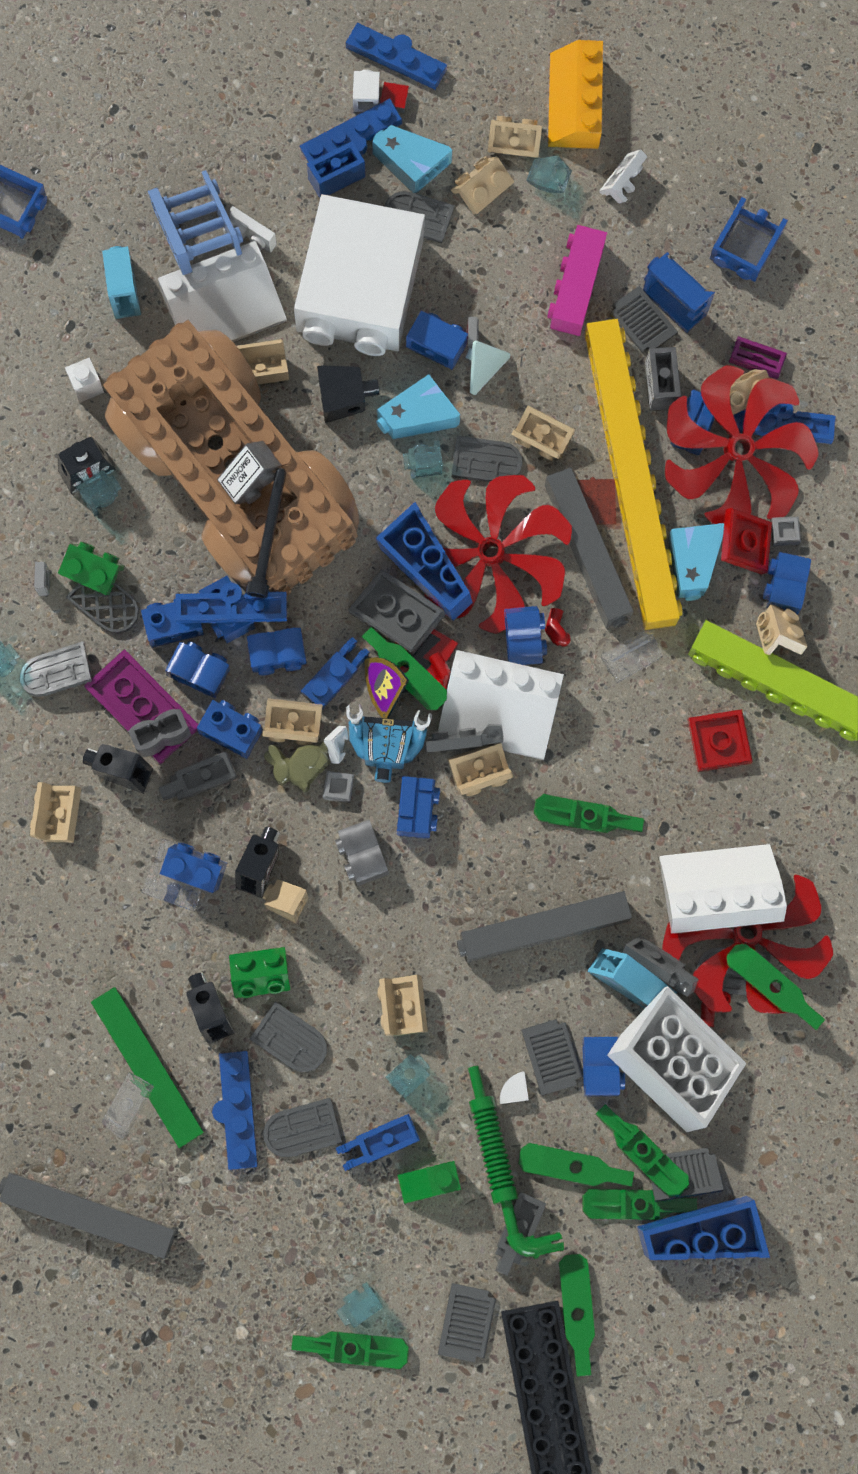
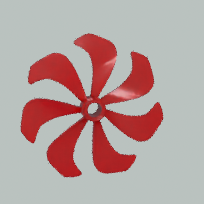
M726 365L707 377L701 386L702 399L713 417L730 435L729 439L704 430L691 420L687 411V396L678 398L669 406L667 435L673 444L684 448L724 447V454L695 469H683L670 459L666 461L665 479L681 496L686 499L699 498L716 480L728 461L735 462L733 481L725 503L720 508L704 514L711 524L724 523L725 510L731 507L751 514V500L742 463L744 460H748L757 470L771 494L772 500L767 519L785 517L793 506L799 491L796 480L785 471L753 456L755 449L766 448L790 450L798 454L806 469L810 470L814 466L819 454L811 430L805 424L795 422L779 427L756 441L751 438L764 415L778 404L799 405V398L793 386L771 378L758 381L749 395L743 432L740 434L731 409L730 390L733 383L744 374V370ZM737 441L743 445L742 455L735 449Z
M524 475L499 476L488 484L485 499L491 537L484 538L466 513L464 497L471 485L470 480L451 482L435 505L436 516L446 527L479 544L478 548H443L455 568L475 558H480L472 571L463 580L470 592L473 603L456 619L466 616L473 608L482 585L486 566L492 567L496 586V607L494 613L479 624V628L494 634L505 631L504 609L525 607L518 590L499 566L503 561L526 571L539 582L542 588L541 604L543 607L552 604L561 597L564 585L565 568L558 559L540 555L506 554L505 550L506 547L521 540L545 534L553 535L565 545H569L572 536V525L558 509L551 505L539 506L525 517L503 542L498 539L501 523L511 502L521 494L536 490L533 483ZM497 547L498 553L494 557H486L485 552L488 548ZM425 594V598L428 599L429 601H431L432 603H434V602Z
M795 874L793 876L795 896L786 908L784 922L734 927V929L719 928L671 934L670 922L667 924L662 950L677 960L680 959L683 950L693 943L713 939H733L734 944L706 960L693 973V976L699 979L694 993L710 1011L722 1013L732 1011V1007L727 1002L722 989L724 977L729 968L727 955L735 945L747 944L755 950V946L759 943L787 969L803 979H813L823 971L834 955L832 943L828 935L824 936L820 942L810 948L789 947L762 937V931L804 926L815 922L819 918L821 903L812 881L801 875ZM744 928L751 930L754 938H744L740 930ZM746 981L747 1000L755 1011L771 1014L788 1013L781 1011ZM771 983V991L773 993H778L779 990L775 988L774 985Z

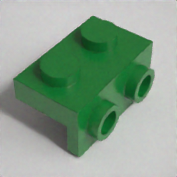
M80 541L79 545L69 544L58 574L104 595H110L119 570H124L125 565L118 562L120 558L104 552L103 555L94 552V546Z
M285 947L229 955L231 984L235 998H250L257 995L278 994L290 991Z

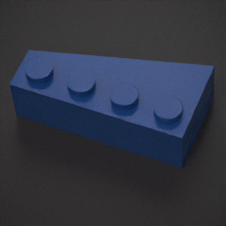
M416 502L408 507L376 537L379 548L438 607L443 609L452 621L473 603L469 590L449 560Z
M748 1196L637 1226L644 1255L649 1260L770 1258L755 1200Z

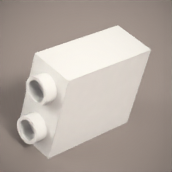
M321 194L294 307L296 331L302 332L305 340L316 345H332L334 339L355 343L354 347L359 352L371 356L384 355L386 349L399 352L424 240L425 214Z

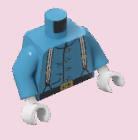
M360 704L359 713L355 715L350 713L349 705L346 707V715L350 720L348 723L350 742L357 756L365 759L366 766L376 767L375 781L382 783L391 782L392 768L404 769L405 763H410L415 759L424 747L427 734L426 727L429 726L432 720L431 713H429L427 721H421L419 719L420 710H418L414 721L363 716V708Z

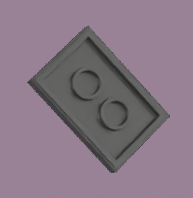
M380 569L348 609L351 615L372 627L394 644L401 645L412 656L446 615L443 609L382 569Z

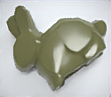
M320 742L318 745L299 747L290 758L284 757L277 746L270 745L268 751L263 756L268 763L274 766V779L279 785H285L290 781L304 793L310 789V784L330 764V760L327 757L328 748L325 742Z

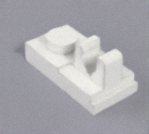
M641 149L628 153L599 192L602 195H611L618 203L626 202L628 199L623 195L622 188L627 193L634 192L635 186L629 179L640 173L643 168L642 163L647 158L646 154Z
M234 206L231 207L229 219L234 228L239 227L243 239L247 236L250 242L256 241L260 250L265 249L271 253L276 247L275 233Z

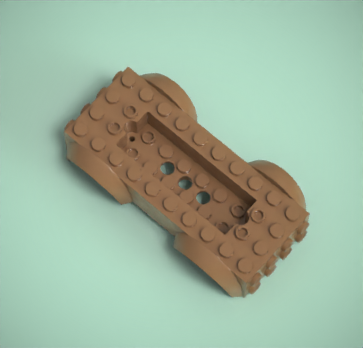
M186 320L184 323H178L167 336L154 341L141 356L133 357L128 362V366L120 372L112 373L103 384V387L111 397L105 412L106 421L127 449L149 470L158 476L172 475L208 519L201 535L206 548L222 569L243 590L246 591L248 582L251 581L252 577H255L273 482L266 485L260 491L261 496L253 503L248 504L245 502L235 505L217 481V478L226 469V462L231 458H235L247 443L264 441L282 465L281 468L286 470L282 499L266 574L267 585L270 586L269 592H286L288 596L292 592L291 588L296 584L307 582L313 576L312 572L320 566H327L334 560L336 553L340 550L345 551L356 542L355 539L358 537L357 529L359 525L358 508L344 478L335 466L321 453L315 450L295 452L258 406L261 394L256 377L238 347L221 331H197L189 320ZM219 436L223 439V446L219 450H212L208 447V441L211 437Z

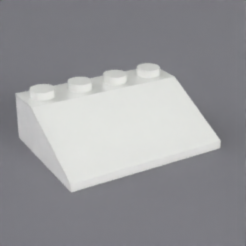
M256 241L240 246L242 254L239 256L232 249L191 265L193 272L182 275L181 271L177 270L158 278L161 293L175 325L189 320L197 331L218 330L229 337L232 342L287 322L267 265Z
M456 650L447 688V700L444 702L438 732L448 731V735L459 734V730L465 728H475L476 732L483 731L488 724H502L504 741L501 744L503 751L544 760L564 674Z
M770 844L659 856L671 934L784 922L787 905L782 880Z
M668 986L664 987L626 1028L607 1055L686 1132L703 1129L708 1126L746 1065V1062Z

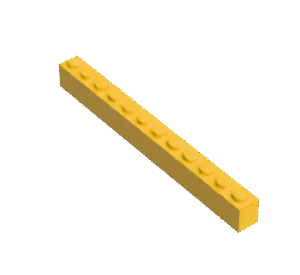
M618 319L587 323L584 335L644 630L675 626L680 618L679 616H682V605L680 600H676L674 591L677 590L676 577L670 573L669 565H672L671 552L669 549H665L666 528L664 524H660L661 504L659 499H655L653 491L656 490V480L654 474H650L648 465H651V456L649 449L645 450L643 441L646 440L644 425H640L638 416L641 415L639 400L634 399L633 392L636 391L634 376L629 375L628 368L631 366L629 352L624 351L623 344L626 342L624 328L619 327Z

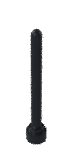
M278 468L275 472L255 577H252L251 581L247 584L246 594L256 598H268L270 586L267 585L266 574L286 478V470L284 468Z

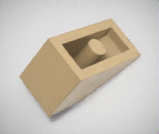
M278 879L275 885L270 884L263 896V899L266 900L264 904L266 909L294 923L297 922L309 899L307 890Z

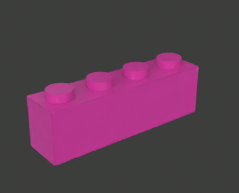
M577 225L575 234H569L566 249L570 250L569 257L563 256L560 272L564 273L563 279H557L553 294L558 296L556 304H550L547 318L552 319L550 329L576 336L581 335L607 232Z

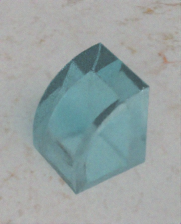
M559 156L537 158L532 163L526 181L535 188L545 192L564 193L572 170Z

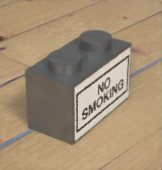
M676 347L649 348L645 364L650 410L669 409V406L681 397Z
M264 441L247 443L217 478V481L235 505L245 502L250 504L261 496L260 491L266 485L274 481L275 472L282 465Z

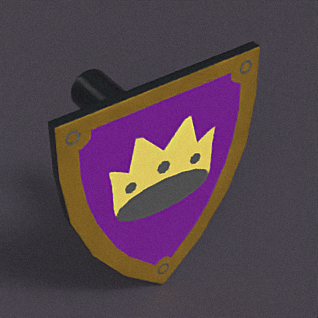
M373 657L365 659V678L371 701L382 718L388 719L401 694L410 693L405 689L409 679L395 663L385 658Z

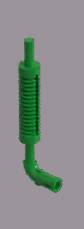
M479 1066L469 1067L468 1071L475 1096L474 1100L469 1101L471 1114H474L472 1117L475 1120L474 1125H477L475 1127V1130L478 1131L476 1135L480 1136L478 1137V1141H481L479 1146L482 1147L480 1151L484 1152L482 1154V1157H484L483 1163H486L484 1165V1168H487L485 1172L489 1174L487 1175V1179H490L488 1184L491 1185L489 1188L493 1190L491 1192L493 1205L501 1204L508 1232L506 1239L509 1246L516 1253L525 1257H533V1259L539 1258L540 1255L563 1251L564 1242L551 1244L563 1239L560 1232L534 1238V1235L525 1237L523 1233H519L512 1201L518 1199L516 1187L512 1186L515 1182L512 1181L513 1175H510L512 1173V1170H509L511 1165L507 1164L509 1162V1159H506L508 1154L505 1153L507 1149L503 1148L505 1146V1143L502 1142L504 1138L501 1137L503 1133L499 1132L501 1127L498 1126L500 1121H497L499 1117L496 1116L497 1111L494 1110L496 1108L494 1096H486Z

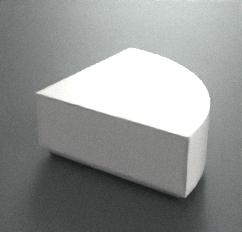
M338 726L324 739L331 763L339 764L345 756L343 749L345 740H348L346 726Z
M525 1072L517 1073L507 1080L500 1093V1104L529 1100Z

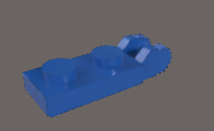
M353 637L344 644L339 652H336L301 690V694L313 704H322V710L358 672V667L370 654V651L365 648L350 663L345 657L355 648L358 642Z
M407 1114L356 1136L357 1139L337 1147L336 1151L338 1154H344L352 1148L360 1146L364 1156L347 1161L343 1165L344 1170L347 1171L365 1162L367 1164L412 1145L420 1141L410 1115Z

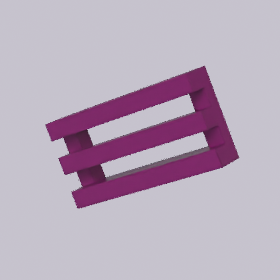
M738 336L729 363L749 370H766L769 377L778 379L787 353ZM741 346V347H744V348H747V349H750V350H753V351L762 353V354H764V355H767V356H770V357L779 359V362L774 361V360H771V359H768V358L764 357L763 355H760V354H757V353H751V352L742 350V349H740L739 347Z

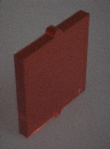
M591 477L590 480H577L596 526L616 525L615 479H595Z

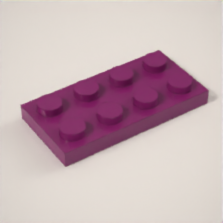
M125 649L98 672L91 682L84 685L85 689L127 732L137 723L155 720L163 712L172 709H181L191 736L197 731L199 724ZM184 742L174 746H165L160 752L152 755L153 759L161 765Z

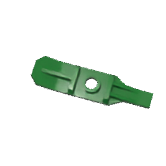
M372 627L362 635L378 652L379 658H385L395 663L399 668L402 665L409 666V671L404 673L409 679L405 689L427 710H437L447 700V690L401 645L387 642Z
M542 794L535 800L534 814L538 821L602 833L615 829L643 831L644 818L620 814L609 805ZM585 811H592L594 818L592 820L585 819Z
M747 944L735 945L727 955L728 967L743 977L781 1011L796 1014L814 1030H817L825 1021L820 1014L806 1003L803 993L798 986ZM771 983L779 984L780 991L778 993L771 991Z
M606 1104L595 1114L613 1132L617 1147L668 1197H679L689 1187L688 1175L638 1126L624 1122ZM640 1144L645 1145L647 1153L640 1154L637 1151V1146Z
M528 1143L521 1148L518 1162L523 1172L590 1186L612 1182L632 1187L634 1172L609 1167L599 1157ZM573 1162L580 1163L581 1171L579 1173L571 1171L570 1167Z
M588 1189L582 1196V1212L589 1219L660 1220L671 1213H687L697 1210V1198H679L655 1202L653 1190ZM637 1199H642L645 1202V1208L641 1211L635 1208V1201Z
M581 1254L565 1255L559 1262L565 1336L574 1349L577 1377L590 1376L589 1348L595 1336L588 1260ZM575 1309L583 1311V1318L581 1320L573 1318L572 1313Z
M331 1331L320 1337L293 1335L291 1350L317 1353L328 1362L401 1369L408 1363L410 1347L401 1338ZM348 1343H353L356 1346V1351L352 1355L345 1352L344 1348Z

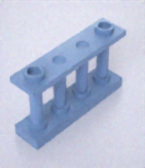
M206 170L201 172L205 185L170 198H167V196L161 197L158 188L148 191L155 215L182 275L193 272L190 261L194 260L193 257L228 244H232L237 256L242 254L239 243L243 242V237L239 227H233L218 196L220 194L218 184L215 179H210ZM209 195L211 202L177 214H174V212L169 213L172 211L171 208ZM215 211L219 216L185 230L181 228L176 229L179 227L178 224ZM223 227L227 233L190 247L189 245H183L186 244V240Z

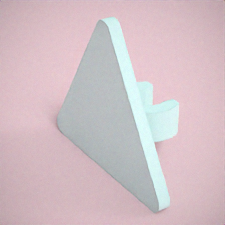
M479 341L473 342L472 348H469L465 357L472 361L471 394L476 395L510 358V353Z

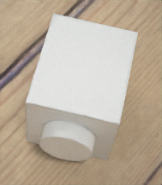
M371 70L354 71L353 112L363 113L379 104L380 72H373Z
M90 358L65 367L80 403L104 393Z

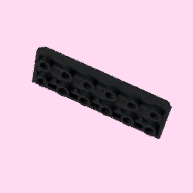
M559 1301L501 1311L531 1474H592Z

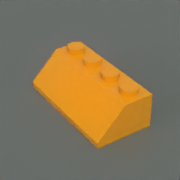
M576 40L550 53L548 147L599 149L602 134L603 41Z

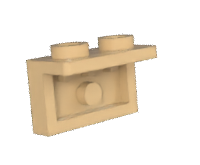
M485 156L474 164L475 169L470 174L466 172L455 180L457 185L451 189L453 194H460L473 214H478L514 183V180L498 157L487 158Z
M282 339L237 346L250 365L258 384L289 380Z
M528 405L517 428L513 430L511 435L517 437L516 443L528 449L532 445L540 449L539 455L553 461L554 457L557 459L562 458L576 429Z
M771 604L765 612L759 615L756 626L765 654L771 655L778 644L800 655L805 651L807 644L804 632L802 631L799 617L795 612L790 609L784 610Z
M268 698L265 727L262 736L269 737V740L273 742H285V739L296 740V743L299 745H312L313 742H318L323 705Z
M501 743L488 744L447 758L456 788L461 795L473 796L480 793L482 788L490 785L492 787L502 786L508 782V779L513 778Z
M38 782L37 791L34 796L35 804L30 823V836L44 842L74 843L81 788L77 786H54L45 782Z
M422 975L379 979L378 997L382 1004L383 1013L381 1016V1026L385 1035L404 1036L428 1032Z

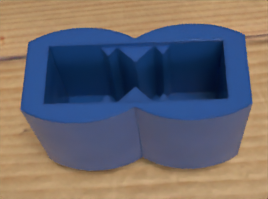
M779 552L776 559H771L768 574L772 575L771 584H766L763 599L767 600L766 608L773 604L784 610L790 609L797 615L799 614L804 602L811 559Z
M537 606L504 609L508 662L520 665L543 663V656L547 655L546 640L541 639V629H545L544 613H539Z
M288 628L247 636L253 673L258 672V675L261 676L271 675L275 673L274 670L279 668H285L286 671H296L302 668L301 665L307 664L301 628Z
M188 641L187 644L182 642L178 644L165 672L166 676L192 687L205 695L216 698L230 671V666L226 663L227 659L217 653H212V655L202 652V647Z
M584 1037L582 1039L584 1097L619 1096L620 1090H625V1073L620 1072L619 1066L607 1056L618 1040V1037Z

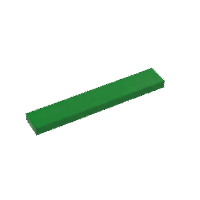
M113 987L91 1001L92 1006L178 1148H182L202 1135L204 1131L117 988Z

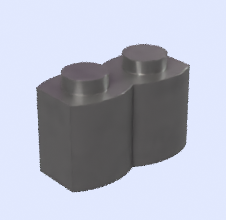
M181 709L163 712L155 720L137 723L128 731L138 754L142 757L155 755L165 746L178 745L191 736Z
M370 820L338 831L340 838L336 839L335 842L340 855L346 854L349 864L344 866L350 881L356 880L357 886L389 875Z

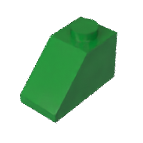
M455 1161L397 1175L404 1204L461 1190Z

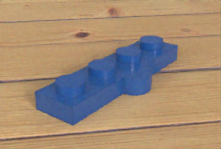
M357 22L346 41L347 49L436 90L447 71V64L413 49L412 40L404 34L397 35L392 39Z
M388 99L299 145L307 163L351 141L354 142L362 156L367 151L366 140H373L379 131H385L390 125L398 127L402 124V119L392 101Z
M778 404L764 415L753 435L764 436L779 427L798 422L805 424L811 430L815 442L832 444L834 441L836 416L801 411L793 413L794 409L791 404ZM746 409L733 415L739 433L743 432Z
M230 582L222 586L220 593L175 594L176 624L287 621L286 592H269L268 598H256L246 593L242 594L240 586Z
M248 1051L219 1054L223 1100L218 1101L214 1105L212 1114L216 1121L225 1123L228 1170L258 1167Z

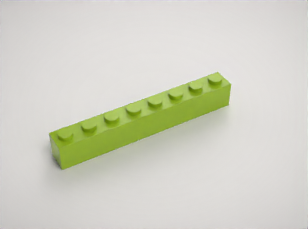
M705 620L688 653L695 663L701 666L708 665L716 669V672L724 678L731 679L732 677L740 681L741 685L748 690H758L766 694L765 697L771 702L777 704L781 702L789 706L793 713L800 716L807 715L815 719L814 722L823 728H833L840 732L839 735L846 740L858 741V696L773 653L767 655L764 653L763 648Z

